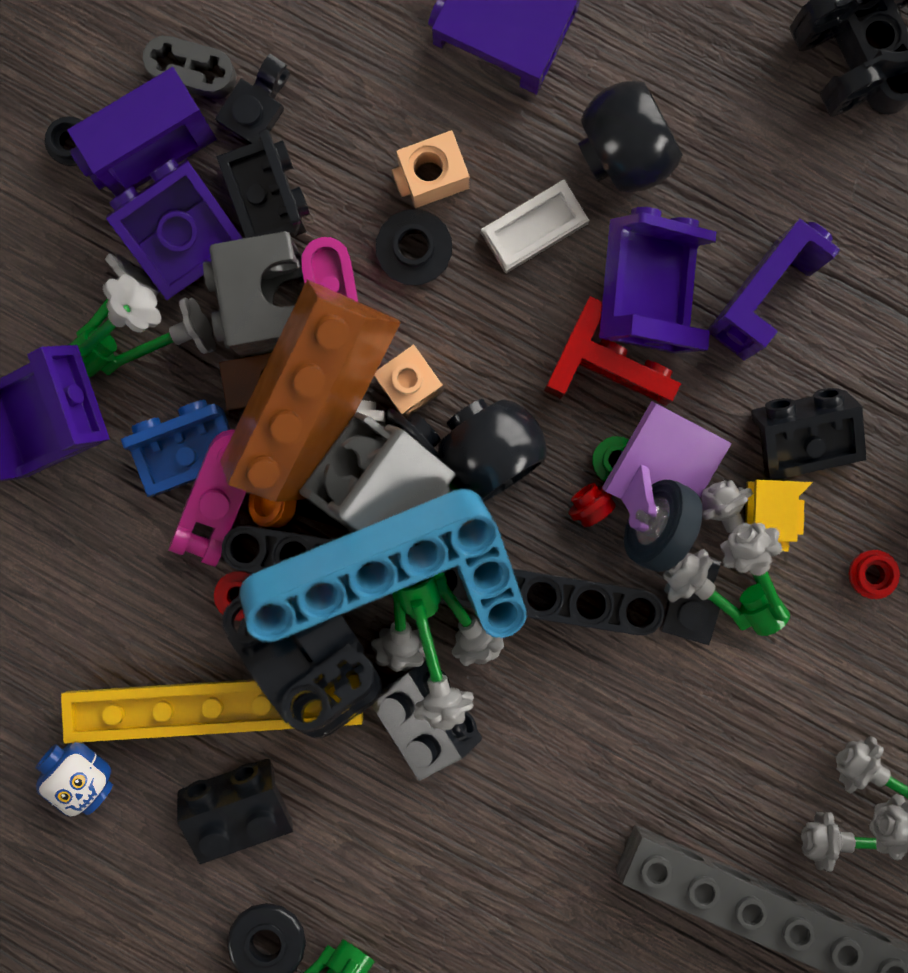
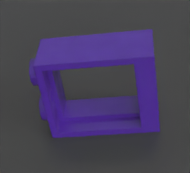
M174 67L169 68L67 129L76 144V147L69 150L70 154L86 177L90 176L99 190L107 187L115 196L132 185L136 189L151 180L152 178L149 173L172 157L179 163L217 140Z

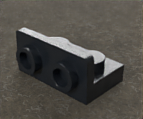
M825 388L816 391L811 397L798 400L788 398L774 399L767 402L765 407L751 411L752 421L760 429L764 472L769 480L783 479L867 460L863 408L846 390Z

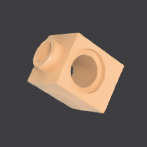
M452 130L396 151L399 167L392 169L393 177L401 197L410 195L415 209L469 189L470 176ZM429 162L437 164L442 169L441 175L433 181L421 180L415 174L420 165Z
M414 344L379 368L374 375L376 381L404 418L411 411H417L444 392L442 383Z

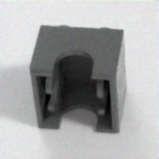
M286 231L212 244L209 248L211 261L203 262V271L208 291H215L219 302L220 311L212 312L213 329L217 341H224L226 349L231 348L242 358L272 353L295 306H275V293L285 282L304 278L301 266L302 256L297 246Z
M356 412L299 490V493L353 533L448 494V485L455 477V473L404 430L391 425L382 427L373 418Z

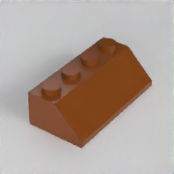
M307 280L220 460L227 484L274 502L306 499L299 493V490L355 415L401 322L398 319Z

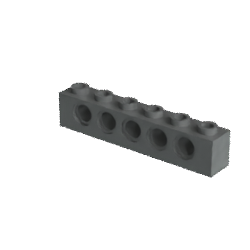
M634 825L616 868V872L623 885L825 973H908L907 942Z

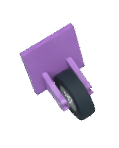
M653 401L648 406L602 489L620 498L630 513L624 533V546L628 557L644 568L662 572L676 566L692 548L702 522L703 513L700 497L703 489L707 487L732 443Z

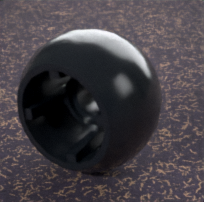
M642 81L619 82L605 88L592 99L581 117L582 125L588 137L578 142V145L588 166L599 182L610 177L619 191L631 193L655 187L667 179L681 161L683 154L649 89Z
M479 399L469 404L446 422L451 432L438 444L439 460L455 473V477L449 486L454 491L461 489L472 490L479 495L483 503L500 494L535 470L546 460L547 454L544 433L537 420L525 408L506 399L495 402L490 406L487 405L484 399Z

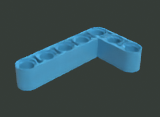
M466 489L450 492L256 572L246 578L239 592L248 631L254 638L269 642L292 635L455 566L457 567L467 597L487 634L497 638L511 636L521 629L527 617L526 608L498 527L479 495L472 490ZM473 520L471 523H469V524H467V525H465V526H462V525H463L464 523H466L467 521ZM423 541L421 544L411 547L413 544ZM375 561L369 566L361 567L368 562ZM324 583L321 586L312 588L315 584ZM273 604V605L270 606V607L261 608V607H263L264 605Z

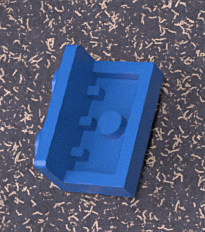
M206 400L195 401L180 407L177 410L179 417L161 423L160 418L142 421L131 427L132 435L120 439L123 448L130 450L147 497L157 496L196 480L209 445L214 437L223 431L231 430L222 407L216 404L207 405Z

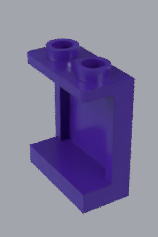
M437 0L430 14L428 25L433 27V45L443 48L445 42L507 70L521 77V88L537 95L578 11L580 0Z
M651 207L632 208L631 215L610 219L599 338L670 353L707 351L710 331L691 327L690 324L697 249L700 245L715 243L717 232L699 227V221L693 218L661 217V210Z
M799 218L775 241L707 329L710 331V335L744 361L766 348L778 330L755 314V309L790 264L805 275L811 276L834 259L840 249L832 243L833 238L831 234L819 224L814 222L806 223Z
M78 345L40 347L27 354L30 361L29 364L0 378V482L30 477L110 440Z

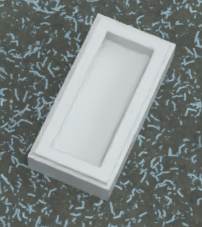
M563 179L482 228L481 234L506 274L588 225L589 219Z

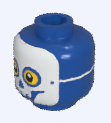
M83 742L70 743L64 748H60L55 744L43 755L36 765V769L41 772L36 783L37 793L68 817H73L80 813H84L86 816L90 815L105 800L113 787V783L109 781L111 776L110 765Z

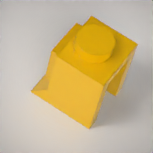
M774 480L746 482V488H751L753 495L748 498L745 505V523H762L766 529L777 528L780 533L778 542L782 546V551L789 552V542H797L798 535H803L805 500H799V496L813 482Z

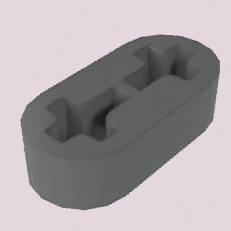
M162 35L148 42L143 51L142 60L152 78L164 72L156 61L157 58H166L168 51H172L176 61L184 64V67L168 64L166 70L174 67L186 89L191 94L209 99H220L231 93L236 85L237 75L230 58L218 49ZM214 64H218L224 77H215L212 84H208L203 73L195 71L196 68L211 71Z

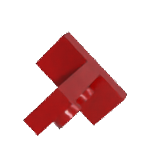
M589 296L544 391L562 399L580 365L664 406L673 402L681 383L671 379L673 372L670 369L650 360H646L644 365L626 357L628 353L626 348L610 340L601 339L599 344L591 341L601 320L602 301Z

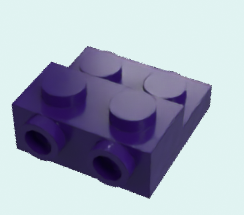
M174 157L149 173L154 183L138 193L132 185L110 200L108 203L114 210L106 216V220L166 300L204 275L203 262L211 261L209 248L212 244L243 239L189 161L186 159L181 164H178Z

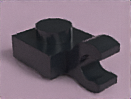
M269 54L258 71L254 85L240 78L216 116L215 120L217 123L249 144L260 141L259 132L266 129L270 132L284 111L282 104L274 98L291 74L290 71L285 69L287 65Z
M712 559L713 563L708 570L707 579L714 583L721 562ZM695 593L687 599L680 598L675 602H671L668 599L659 630L709 645L720 608L709 599L702 600Z

